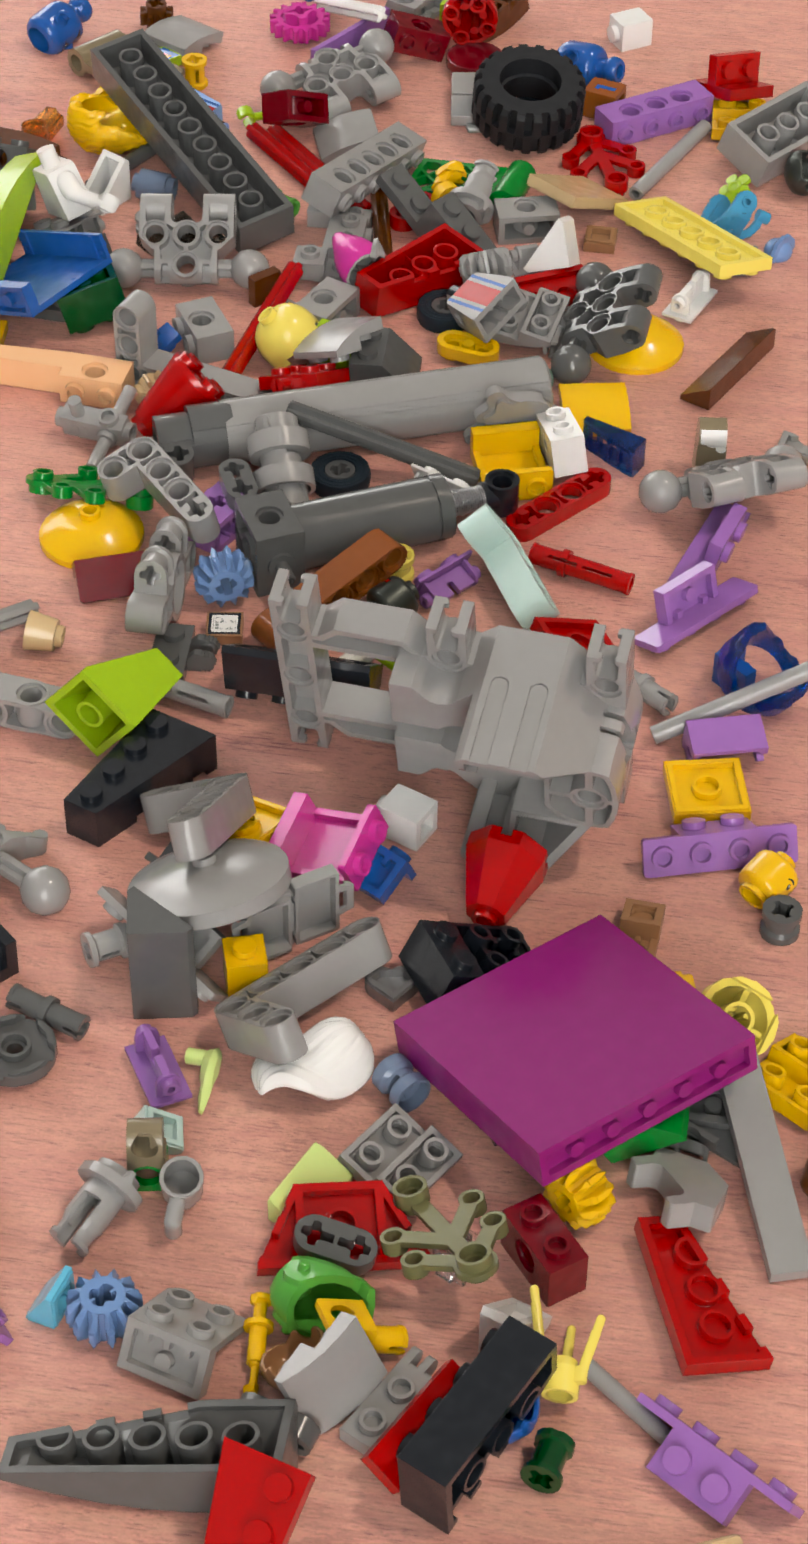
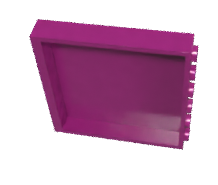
M601 914L393 1021L399 1053L404 1054L418 1072L543 1187L758 1068L755 1035Z

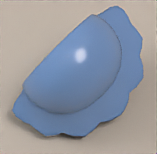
M789 234L783 235L780 238H773L765 244L764 253L773 257V264L775 262H785L792 256L795 239Z

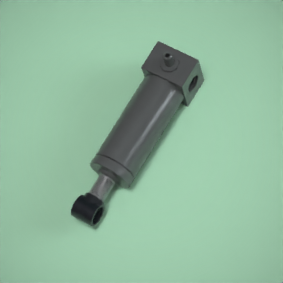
M495 469L486 475L485 481L478 482L476 486L451 491L444 476L440 473L293 504L289 503L282 489L235 499L236 550L240 548L245 558L251 561L255 579L253 589L258 597L270 595L278 568L290 570L288 581L293 589L301 583L300 578L305 573V570L324 566L373 529H381L397 542L413 547L453 538L457 526L456 516L475 512L485 503L500 518L507 517L518 509L520 479L511 470Z

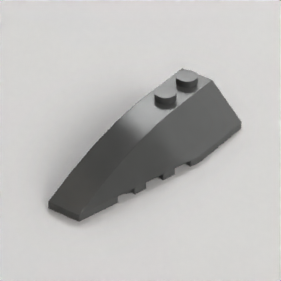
M296 1399L198 1400L188 1402V1410L163 1414L162 1408L143 1411V1418L121 1423H117L114 1416L96 1420V1424L88 1429L74 1432L71 1426L67 1425L10 1436L0 1462V1480L52 1494L97 1503L149 1510L210 1513L224 1436L298 1468Z

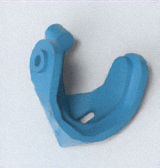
M748 190L738 193L732 203H730L725 195H714L707 203L701 217L740 239L752 236L759 230L762 224L767 225L771 220L770 213L758 209L752 224L743 230L757 207L756 195Z

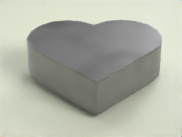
M381 966L365 976L366 993L392 1012L401 1007L418 991L404 966H397L393 969Z

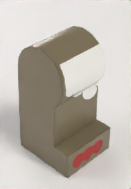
M698 418L692 458L693 467L701 466L706 462L726 459L727 418Z

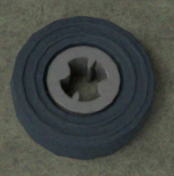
M449 289L433 290L424 294L419 299L417 319L426 330L434 333H442L446 330H464L457 324L447 306V292Z
M345 451L328 452L312 462L316 483L315 493L320 497L369 488L371 471L368 462L360 455Z

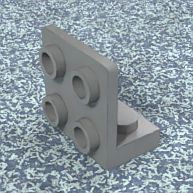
M167 1288L128 1316L117 1366L193 1399L200 1400L207 1394L216 1353L244 1331L243 1323L246 1318L236 1315L235 1311L228 1306L210 1304L197 1299L189 1290Z

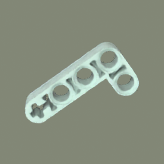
M485 503L457 524L464 538L484 560L509 608L522 628L530 630L534 617L555 618L560 615L559 610L520 542L488 504Z

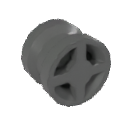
M775 895L766 899L763 903V918L760 922L759 932L761 937L766 942L776 946H786L796 942L800 933L799 923L802 920L803 908L795 898L787 895Z

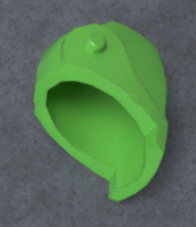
M293 1256L279 1270L270 1286V1300L273 1307L272 1316L282 1326L281 1331L286 1335H290L291 1331L296 1330L301 1335L310 1337L313 1326H319L323 1332L326 1331L314 1306L317 1298L363 1300L373 1319L375 1289L364 1279L353 1275L345 1268L333 1262L311 1256ZM331 1311V1314L336 1319L341 1311Z

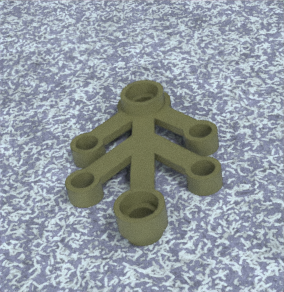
M407 1175L398 1179L393 1184L392 1192L396 1207L402 1210L405 1215H416L431 1231H405L400 1227H392L381 1233L379 1239L384 1255L388 1257L402 1255L400 1263L405 1278L419 1280L427 1276L430 1271L454 1272L459 1280L478 1284L485 1282L497 1272L499 1260L496 1252L493 1251V1247L497 1240L507 1236L509 1227L506 1215L503 1212L490 1211L486 1213V1199L481 1190L470 1189L459 1195V1207L450 1224L429 1202L430 1193L424 1177ZM482 1216L479 1220L481 1231L476 1241L467 1242L466 1237L474 1218ZM408 1249L449 1250L453 1255L426 1254L422 1250L408 1251Z

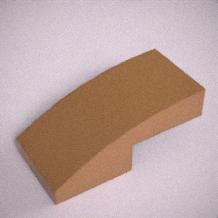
M626 898L620 918L619 929L655 957L666 905Z

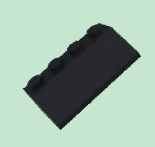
M241 643L222 645L221 654L225 689L236 690L235 697L245 699H257L258 693L272 695L271 702L285 704L275 648ZM329 656L333 681L380 689L384 664Z

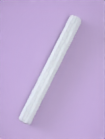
M355 0L313 1L317 4V9L324 7L325 12L377 23H380L381 20H386L388 17L385 14L386 8L381 5Z

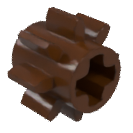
M147 0L146 6L140 7V25H147V28L162 19L173 16V6H167L165 0Z

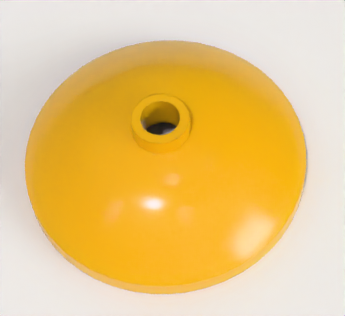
M652 315L646 342L643 346L611 358H605L598 354V352L591 353L590 356L599 365L614 372L628 375H649L662 372L674 366L683 354L684 341L680 332L671 323L661 317Z
M78 499L61 505L44 519L39 530V541L42 551L49 559L61 566L72 569V563L75 560L139 551L144 541V526L139 515L135 511L126 508V505L120 502L105 499L104 504L93 505L85 503L84 499Z

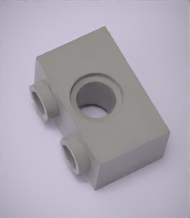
M547 195L494 199L493 227L498 245L541 243L558 218H560L556 200Z
M327 276L296 304L310 311L319 321L321 318L333 320L336 318L357 317L360 315V288Z
M209 296L175 304L176 317L172 318V326L181 335L185 351L188 354L192 352L200 362L206 364L228 359L234 350V330L213 297Z

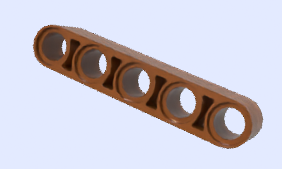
M381 529L371 530L313 573L318 575L321 603L328 605L343 597L360 600L371 588L389 578L403 566L407 558L406 548ZM300 583L293 589L301 590L303 583ZM268 607L253 621L251 634L264 646L276 649Z

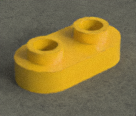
M446 330L437 337V352L447 360L471 365L499 361L500 346L494 339L485 343L472 334L460 330Z

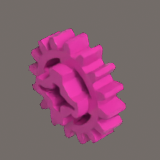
M291 2V6L283 4L281 9L275 8L273 9V14H270V32L275 33V38L283 37V42L293 40L294 44L298 42L299 44H308L310 39L319 41V36L326 37L327 32H330V14L325 12L324 7L317 9V4L315 3L310 6L306 2Z

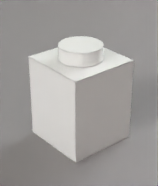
M640 7L610 14V22L607 28L608 39L621 52L649 46L652 42L653 19Z
M398 783L387 795H383L376 804L389 826L386 838L417 852L437 829L438 801Z

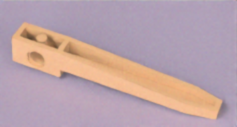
M0 344V384L60 393V402H67L70 396L78 395L83 405L114 408L124 386L131 385L134 387L135 385L134 361Z

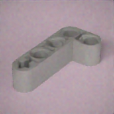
M146 436L135 438L99 462L97 472L103 488L106 490L107 497L112 501H124L145 488L170 516L179 517L184 521L188 529V536L194 542L205 544L214 541L218 537L220 524L211 501L152 438Z

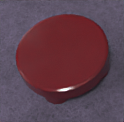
M486 42L466 43L465 45L456 44L447 51L446 58L447 67L451 71V78L452 72H476L479 69V65L497 50L499 52L502 51L497 46Z

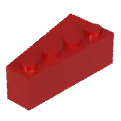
M444 223L385 256V259L381 258L357 272L355 286L360 288V308L371 316L382 317L417 306L419 299L430 291L449 289L453 285L461 287L463 280L459 272V258L464 254L483 251V249Z

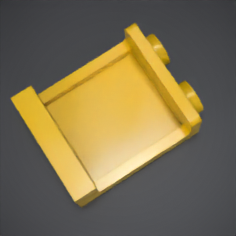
M537 421L471 427L470 456L473 466L481 470L478 482L485 481V477L490 471L508 469L519 476V500L534 499L553 488L554 472L551 466H546L539 446L540 427Z

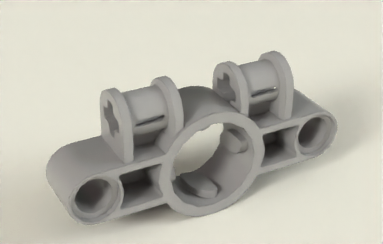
M166 516L158 522L156 530L150 538L149 547L143 552L141 561L135 568L134 590L127 602L125 612V629L127 632L164 635L170 621H178L180 617L185 588L195 566L196 543L188 541L187 526L179 517Z

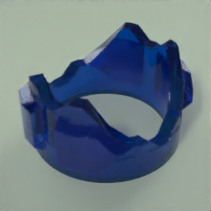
M754 622L744 627L722 646L718 658L717 675L725 695L739 690L737 687L736 668L738 659L747 645L757 646L769 652L776 659L782 671L799 665L796 657L789 654L784 647L783 641L772 632L765 622ZM808 681L740 710L749 714L776 716L791 707L794 702L805 695L808 691Z

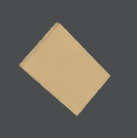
M530 173L526 183L533 189L570 208L614 210L615 203L628 202L629 200L584 176Z

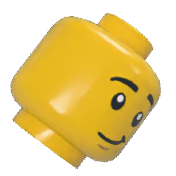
M771 850L759 851L739 873L740 894L751 906L757 909H762L763 903L771 896H789L798 884L797 873L794 870L796 867L795 862L788 854L782 851L777 853Z

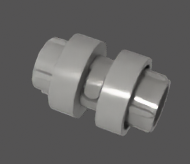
M270 412L255 419L254 433L247 438V447L250 463L261 467L253 472L258 485V494L282 489L290 504L308 501L309 496L316 491L313 466L302 462L311 455L308 431L298 425L297 416L291 412Z

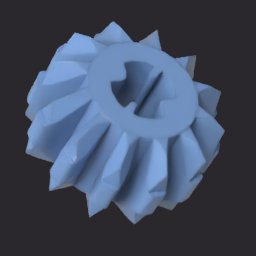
M226 545L222 551L217 552L211 547L210 556L199 555V565L194 566L193 570L194 585L199 595H203L207 604L216 601L222 608L226 601H231L236 605L237 597L248 598V588L254 586L255 579L252 572L254 569L251 561L245 558L240 548L231 552V549Z
M115 1268L107 1276H101L95 1269L92 1279L88 1280L78 1276L76 1289L68 1290L66 1296L67 1310H65L66 1323L69 1324V1328H73V1334L76 1336L77 1341L88 1338L93 1349L101 1341H107L113 1349L116 1338H123L128 1316L143 1306L142 1294L139 1292V1289H135L131 1276L119 1279V1274H117Z

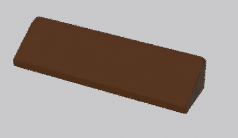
M769 328L746 332L680 395V399L709 410L774 348L776 329Z

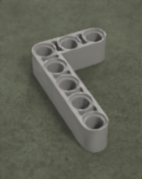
M137 289L132 291L114 309L113 326L116 359L134 361L136 385L144 373H155L157 370L162 372L174 354L158 349L156 306L153 298L143 290ZM202 363L204 366L201 370L203 375L210 380L212 378L215 379L225 391L221 399L273 392L272 390H260L259 380Z
M237 773L166 786L140 794L149 833L160 834L169 832L175 859L178 863L191 862L211 855L256 813L247 773Z
M365 917L349 924L217 1004L214 1008V1013L228 1048L277 1065L288 1064L304 1056L308 1051V1046L297 1018L391 960L392 952L379 918Z

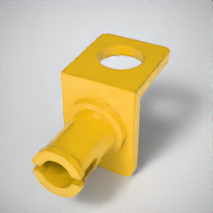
M317 1298L314 1306L326 1330L335 1321L331 1311H343L357 1317L378 1354H405L404 1348L408 1347L409 1341L405 1326L375 1325L363 1300Z

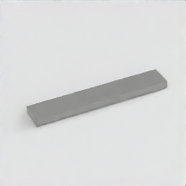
M757 1054L758 1068L721 1088L720 1093L769 1283L808 1278V1241Z

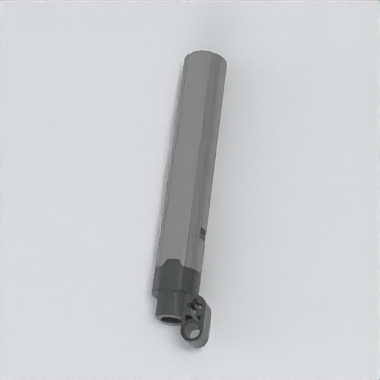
M537 355L220 399L218 401L185 405L183 412L152 416L153 440L193 481L194 468L220 465L223 461L233 458L248 462L247 438L254 433L255 419L270 412H286L288 404L293 400L402 440L464 431L467 427L477 423L473 412L477 407L486 402L485 391L493 385H498L505 390L514 392L536 391L543 395L545 401L548 400L553 404L552 379L546 361ZM298 424L308 431L311 452L357 446Z

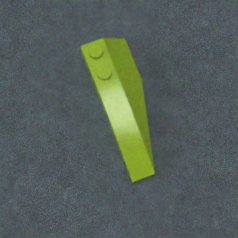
M36 152L15 156L0 171V280H4L36 184L32 170L41 165Z

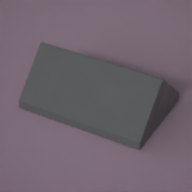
M133 886L127 890L126 927L134 1019L194 1017L198 1013L193 927Z

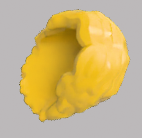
M79 93L70 98L66 116L67 128L71 137L84 151L101 155L103 149H106L114 154H123L125 151L137 149L141 145L148 143L111 98L96 93Z

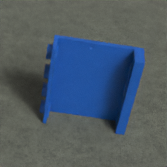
M20 229L18 236L25 254L8 265L4 280H0V315L33 318L111 264L112 259L102 233Z

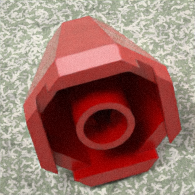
M492 824L470 833L466 843V915L471 918L473 923L491 926L505 925L544 881L548 870V862L546 863L548 857L547 850L525 832L513 829L511 836L501 834L503 827Z

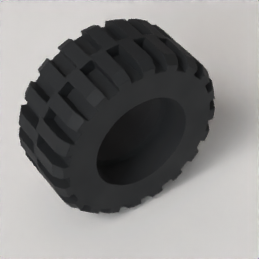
M519 44L516 48L512 46L504 47L502 52L497 50L486 58L476 71L471 109L473 121L485 138L490 137V141L496 146L503 145L505 150L512 152L519 150L522 154H530V151H537V154L545 153L549 148L555 150L561 147L562 143L566 144L570 141L581 126L586 95L585 79L582 76V72L576 64L573 65L570 58L566 55L560 56L559 51L552 48L551 50H546L544 46L528 47V44ZM516 97H532L541 101H527Z

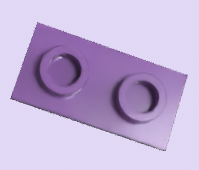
M471 549L460 556L457 554L450 555L441 563L439 568L434 571L426 569L414 579L413 583L419 592V601L422 607L425 609L431 608L435 595L449 599L453 598L454 592L448 585H451L455 592L460 594L478 583V579L481 577L480 569L475 565L471 566L468 562L473 552Z
M150 1024L138 1026L135 1031L134 1044L126 1046L124 1049L150 1106L158 1109L193 1098L165 1035L160 1036L158 1030L155 1027H151Z

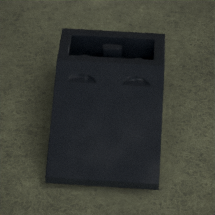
M419 920L398 957L427 1004L529 952L531 949L526 943L523 934L516 927L481 925L478 923H454L444 920Z

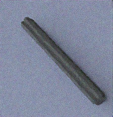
M294 400L288 404L286 412L296 415L298 424L409 465L414 463L423 468L430 466L439 471L444 477L452 480L454 478L461 479L470 487L476 486L479 480L481 470L477 467Z

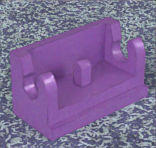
M761 714L686 720L682 746L685 751L686 760H696L706 756L753 752L755 761L758 762L764 761L763 754L768 753L769 746Z

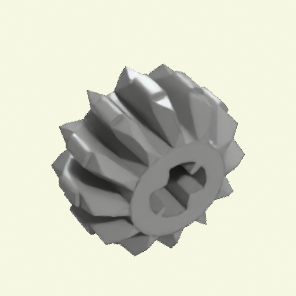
M505 247L464 254L459 258V272L463 284L476 272L509 277L513 275L512 257H510L509 250Z

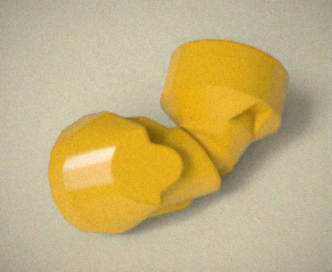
M452 160L435 171L437 176L431 187L433 191L431 201L433 202L443 197L452 189L458 187L455 184L461 185L464 183L461 178H467V173L462 162Z

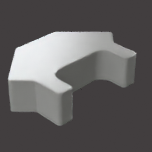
M667 1148L658 1149L653 1155L631 1157L626 1180L631 1188H654L665 1198L660 1221L665 1228L692 1227L707 1233L711 1232L723 1211L729 1187L708 1162Z

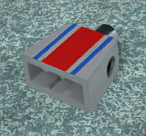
M476 272L461 287L453 285L447 292V306L457 324L485 343H488L526 303V299L513 277Z

